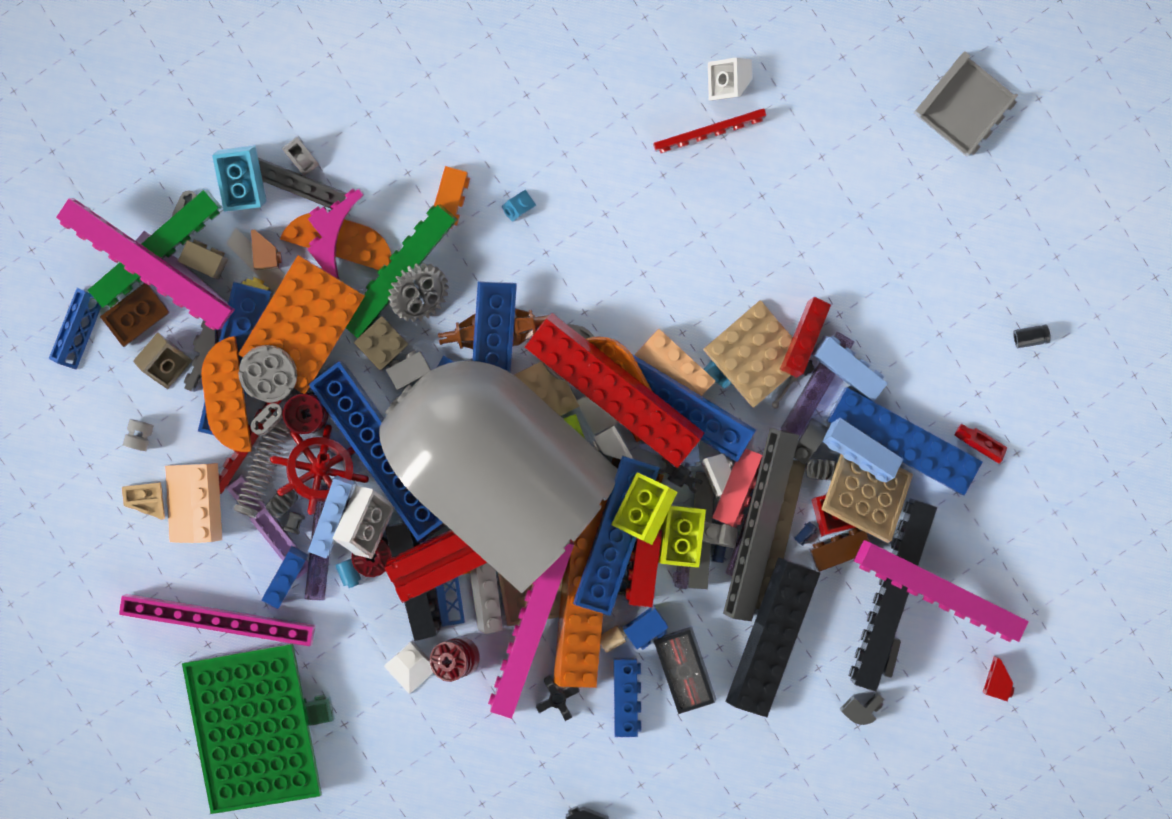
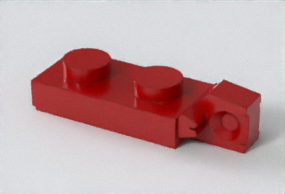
M961 424L956 429L954 435L961 441H964L967 445L998 464L1003 461L1007 451L1005 445L977 428L971 429Z

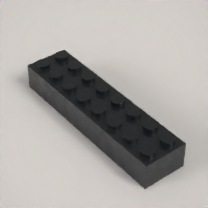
M778 557L725 702L735 708L768 717L821 574L820 572Z

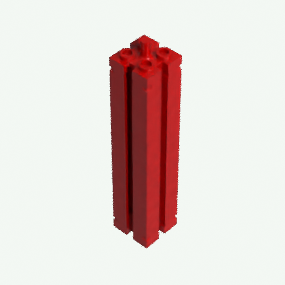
M449 530L396 557L388 559L384 569L391 582H393L395 590L403 603L487 562L458 535Z

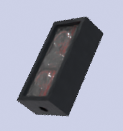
M693 627L663 635L659 639L656 637L654 644L678 714L715 703L717 698Z

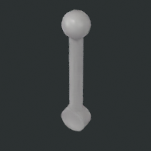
M791 375L789 383L782 391L778 399L772 402V407L774 409L779 407V402L782 400V398L789 390L793 382H796L798 380V377L796 378Z

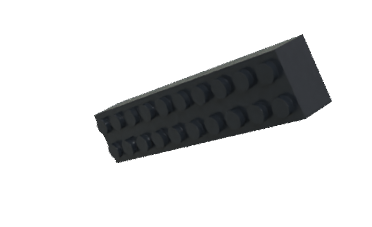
M912 498L909 499V502H905L903 520L900 519L897 525L898 536L897 538L894 537L891 543L892 554L917 566L919 565L938 507ZM888 578L886 581L879 580L881 587L879 593L876 592L872 603L875 605L873 611L868 613L866 621L869 623L867 629L862 631L860 640L863 641L861 647H857L854 658L857 660L855 666H851L848 674L851 677L850 681L854 685L877 692L909 595L906 592L907 587L902 586V589L892 585V580Z

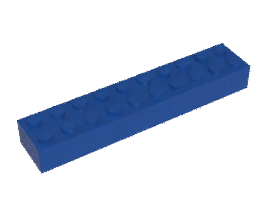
M337 362L312 381L309 386L416 540L424 542L446 526L405 487L390 466L382 449L379 436L380 425L384 418L346 363Z

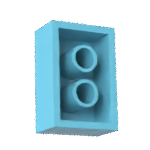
M255 145L222 149L212 155L224 212L258 208L267 202Z

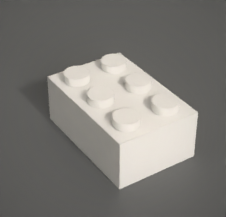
M356 486L332 539L353 554L372 559L394 511L393 505L374 489Z

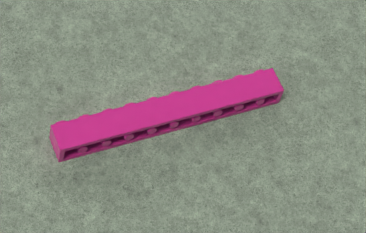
M68 198L56 216L60 220V225L66 229L72 228L77 232L76 236L84 241L87 239L92 242V247L96 250L108 253V258L116 263L121 262L125 265V270L131 274L136 273L141 276L140 280L145 284H152L157 287L156 291L165 297L168 295L173 298L172 302L181 308L183 306L190 310L188 312L190 315L197 319L200 317L206 321L205 325L210 329H222L235 310L75 198Z
M572 539L569 540L570 543L564 548L566 551L532 583V590H528L524 600L527 601L526 607H522L518 617L521 619L520 624L514 627L512 636H515L514 641L508 644L506 653L509 654L508 658L502 661L500 670L503 671L501 677L497 676L494 687L497 689L495 694L491 693L488 704L491 705L490 712L510 719L513 717L574 546Z
M865 540L854 562L860 564L859 569L868 573L872 570L876 572V577L884 581L888 578L892 580V585L902 589V586L908 588L906 592L914 596L921 594L924 596L922 600L931 604L935 601L939 603V608L947 612L951 609L955 611V616L963 620L967 617L970 619L969 623L980 627L982 624L986 626L985 631L994 635L998 632L1001 634L1000 638L1010 643L1012 640L1020 642L1029 621Z
M131 594L122 595L119 615L304 646H311L313 644L316 627L313 624Z

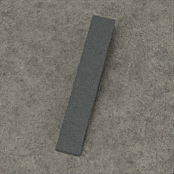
M696 472L695 478H699L703 482L702 484L695 482L697 492L696 494L694 493L693 508L705 509V522L712 523L714 493L706 473ZM702 542L699 568L689 567L688 588L708 590L710 543Z

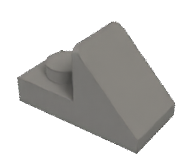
M295 137L282 148L304 176L319 166L317 160L298 137Z
M704 522L702 542L735 548L738 529L727 524L718 525Z

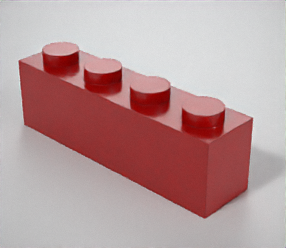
M817 297L807 301L780 367L781 371L796 378L804 374L831 304Z
M661 529L652 545L636 538L634 550H632L630 561H633L632 569H628L627 575L630 586L625 591V600H628L627 603L629 605L653 608L662 536Z

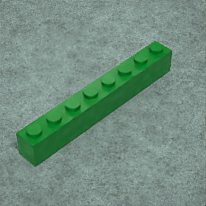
M203 190L142 242L141 245L161 259L169 258L176 253L177 250L175 248L181 244L183 246L187 240H191L190 235L195 231L198 233L204 229L206 221L209 219L212 221L219 216V210L223 207L208 190ZM119 262L87 291L102 308L108 306L111 308L119 302L117 298L120 295H127L133 290L132 285L137 281L138 283L142 282L140 280L141 276L136 273L131 274L124 269L125 265Z
M441 204L436 207L433 205L427 211L428 217L424 222L420 220L414 227L415 233L412 236L408 235L404 239L402 249L400 251L396 250L389 259L392 261L388 266L383 265L378 271L379 277L375 281L372 279L365 287L367 289L364 294L365 297L346 327L357 339L371 326L390 303L388 297L391 296L389 290L394 289L391 283H397L396 276L401 277L402 270L408 272V266L414 269L416 263L420 266L458 220Z

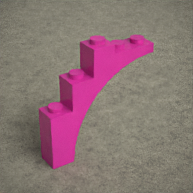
M351 189L345 194L346 199L340 203L338 200L329 207L331 209L330 212L325 206L321 209L317 206L309 213L311 217L308 220L322 238L320 239L317 236L309 243L311 247L307 250L322 267L321 269L339 280L336 265L337 239L345 217L353 205L365 195L361 189Z

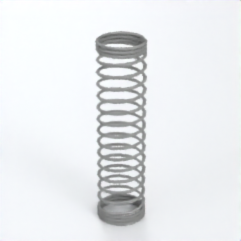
M279 422L269 431L288 438L287 435L277 431L286 434L290 433V429ZM268 433L266 434L268 436H262V439L266 442H259V444L264 448H257V450L262 454L256 453L255 456L259 459L252 460L257 465H250V467L255 471H248V473L253 477H245L249 482H244L243 484L248 488H241V490L246 494H239V497H241L244 500H236L237 503H239L240 505L236 504L233 508V510L252 518H256L258 511L242 504L241 502L252 504L258 507L261 506L242 496L250 497L260 501H263V499H260L244 490L252 491L261 495H265V493H262L246 484L257 486L267 490L268 488L260 484H257L250 479H255L270 484V482L263 480L253 475L252 473L272 478V476L267 475L255 469L254 467L275 472L274 470H271L257 463L256 461L267 463L275 467L277 466L276 464H273L259 457L258 455L265 456L268 458L272 457L259 449L282 455L281 453L276 452L264 446L263 444H268L271 446L278 447L280 449H284L283 447L278 446L266 440L265 438L286 443L285 441L275 438Z

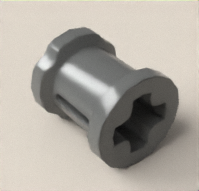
M289 511L290 516L283 530L299 535V528L305 516Z

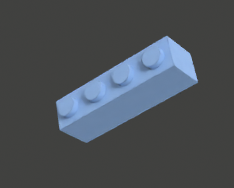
M823 336L811 355L862 396L874 402L888 384L883 380L884 376L876 370L874 372L870 370V365L863 359L858 360L855 358V353L847 347L844 349L840 346L841 341L836 337Z
M841 418L831 423L822 441L831 450L839 452L845 459L853 461L862 470L870 472L877 480L885 483L895 478L903 461L901 457Z
M336 476L333 479L308 552L324 558L330 555L335 541L332 538L349 502L355 485L354 481L340 476Z

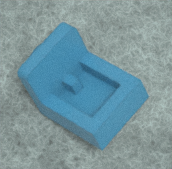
M525 189L502 205L505 215L513 222L534 208L536 204Z
M712 360L703 369L724 389L732 384Z

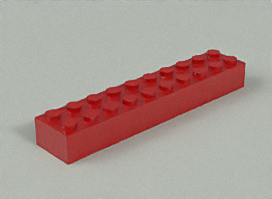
M553 313L545 319L524 347L677 468L705 434Z

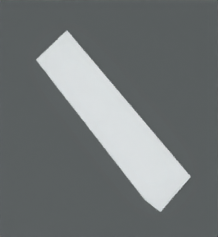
M235 227L226 244L276 292L285 274L279 268L255 270L252 243Z

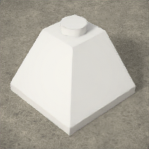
M736 57L708 62L709 101L740 97L752 80V59Z
M615 426L593 437L595 441L592 443L597 451L620 459L622 455L633 459Z
M724 454L706 458L702 462L716 500L721 497L731 473L730 468L733 467L730 458L725 457Z
M413 640L384 665L387 671L408 694L412 693L433 673L430 659Z

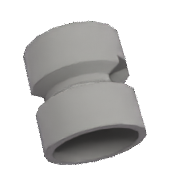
M129 419L127 426L129 433L125 435L122 445L147 452L150 442L147 438L152 435L154 425ZM135 430H136V431H139V432H143V435H142V436L134 435Z

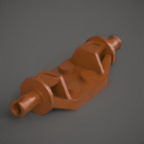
M515 308L513 346H519L533 336L537 328L541 326L549 315L535 317L532 310L527 312ZM475 314L461 323L456 322L455 331L438 333V338L447 337L446 339L439 340L440 345L457 342L460 349H463V347L473 349L474 342L463 341H474Z

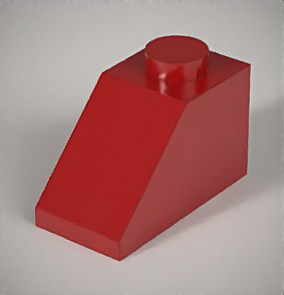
M994 656L983 693L1008 702V699L1012 698L1014 694V683L1002 660Z

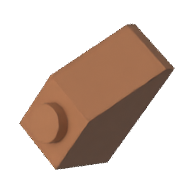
M255 229L251 230L254 269L279 268V263H282L281 252H278V249Z

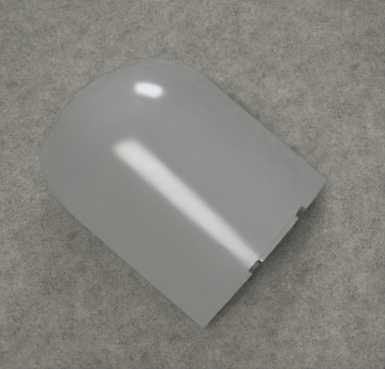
M458 361L429 371L413 386L409 384L402 391V394L393 400L385 411L387 415L380 425L379 436L384 454L405 487L521 593L566 551L564 548L570 543V539L576 540L602 506L599 504L602 499L604 501L607 500L615 485L614 479L618 469L521 380L508 371L488 363Z

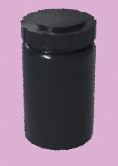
M1047 324L1013 331L1017 349L1050 343L1051 335Z

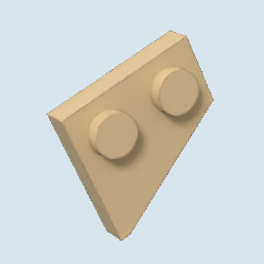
M161 482L122 487L123 505L125 507L138 510L160 520L165 519Z

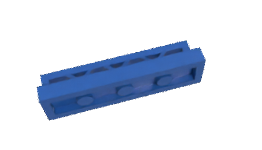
M76 289L49 356V359L53 362L77 370L101 310L98 302L93 309L89 310L88 303L93 296L83 289ZM88 316L89 323L82 328L81 320ZM81 334V343L75 346L73 340L75 336ZM74 352L75 358L73 363L65 362L67 355Z
M456 577L450 584L444 583L436 587L442 627L465 623L459 580ZM450 588L457 593V598L453 603L449 602L445 597ZM453 607L459 611L460 620L449 621L448 613Z

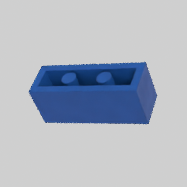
M291 545L261 599L263 602L279 609L303 567L308 554Z

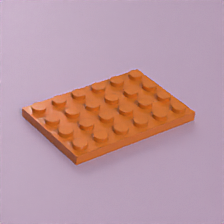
M297 255L238 355L244 357L251 349L261 345H272L281 348L290 355L297 368V381L294 389L306 394L310 388L309 384L316 378L365 295L300 255Z

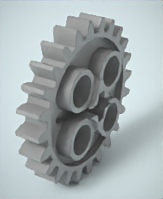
M416 263L414 269L408 266V272L402 270V276H396L397 283H391L394 289L389 290L391 296L388 297L391 301L389 305L400 319L404 318L407 322L410 319L415 322L417 318L422 321L423 316L429 319V313L436 314L435 309L442 308L439 305L440 302H446L443 297L448 296L445 290L449 289V286L446 284L448 280L445 278V274L431 263L428 266L422 263L421 267Z

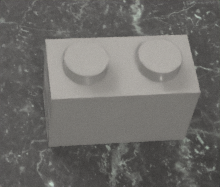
M414 350L405 355V360L400 362L397 359L388 364L390 368L386 369L397 390L420 379L431 371L421 351L417 353Z

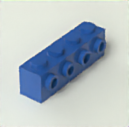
M614 658L615 737H638V732H641V720H638V713H641V701H637V693H641V682H637V674H641V663H637V658Z

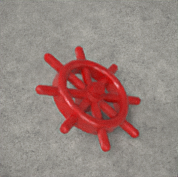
M329 424L324 427L323 437L303 440L299 434L290 431V435L297 445L290 453L289 458L272 456L270 458V461L274 464L287 466L286 472L289 483L278 489V495L283 496L294 489L299 495L309 500L307 510L309 515L315 513L317 502L326 501L333 482L330 476H340L362 483L369 482L368 476L353 473L351 455L356 452L352 447L345 449L341 444L330 439L332 426ZM320 448L317 458L310 449ZM329 450L333 452L336 456L330 459V455L327 454V451ZM304 453L310 463L297 461V459ZM342 462L344 471L331 467ZM295 468L309 472L298 477ZM314 478L312 488L303 484ZM322 480L329 490H320Z

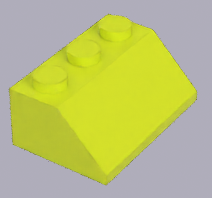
M637 472L611 525L652 545L678 492Z
M671 505L660 527L662 536L658 563L699 568L706 514L705 509Z

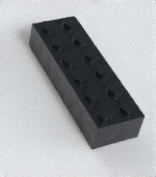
M405 522L388 526L385 529L392 557H396L420 545V542L416 543L414 535ZM432 589L404 602L414 641L437 636L440 628H442L440 618L436 617L434 613L437 607L435 599L430 597Z

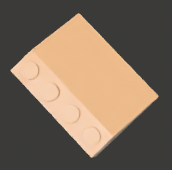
M660 329L635 353L636 357L700 396L715 382L705 370Z
M218 463L165 466L170 542L204 543L221 541L222 523Z

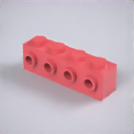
M745 449L739 461H735L713 514V519L735 528L742 524L744 519L743 511L751 502L752 497L750 494L752 489L755 488L763 455Z

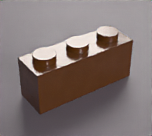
M859 528L849 530V534L845 536L838 534L831 537L829 542L819 541L812 544L813 548L809 550L817 571L820 572L855 559L863 541L870 542L867 533Z

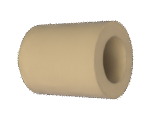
M616 625L601 634L600 644L606 653L627 642L625 639L627 635L623 631V627L619 628Z

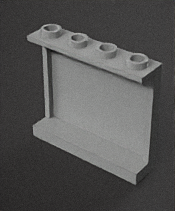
M964 51L913 114L967 157L970 154L974 155L981 147L978 145L982 139L987 140L993 132L991 128L994 124L999 125L1005 118L1003 113L1015 106L1017 103L1015 99L1018 94L1011 93L969 58L971 55Z

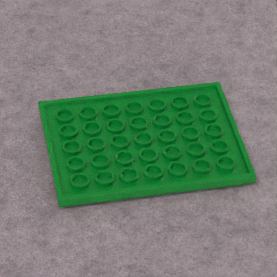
M293 644L182 663L210 814L322 796Z

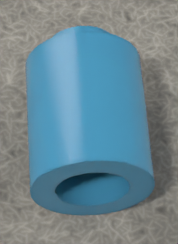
M351 559L335 565L343 586L352 588L359 585L358 581L361 580V577L353 567Z

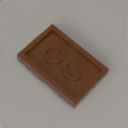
M143 283L102 314L100 318L122 347H126L167 316L170 311L151 286Z

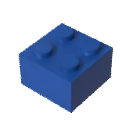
M653 605V608L650 607L623 626V631L637 650L639 648L643 650L651 644L653 638L657 637L659 639L665 635L669 627L655 605Z

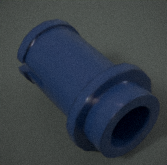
M810 521L805 523V527L794 537L802 546L813 534L817 533L816 530L818 528Z
M715 545L714 554L711 555L713 557L712 561L724 563V560H726V547Z

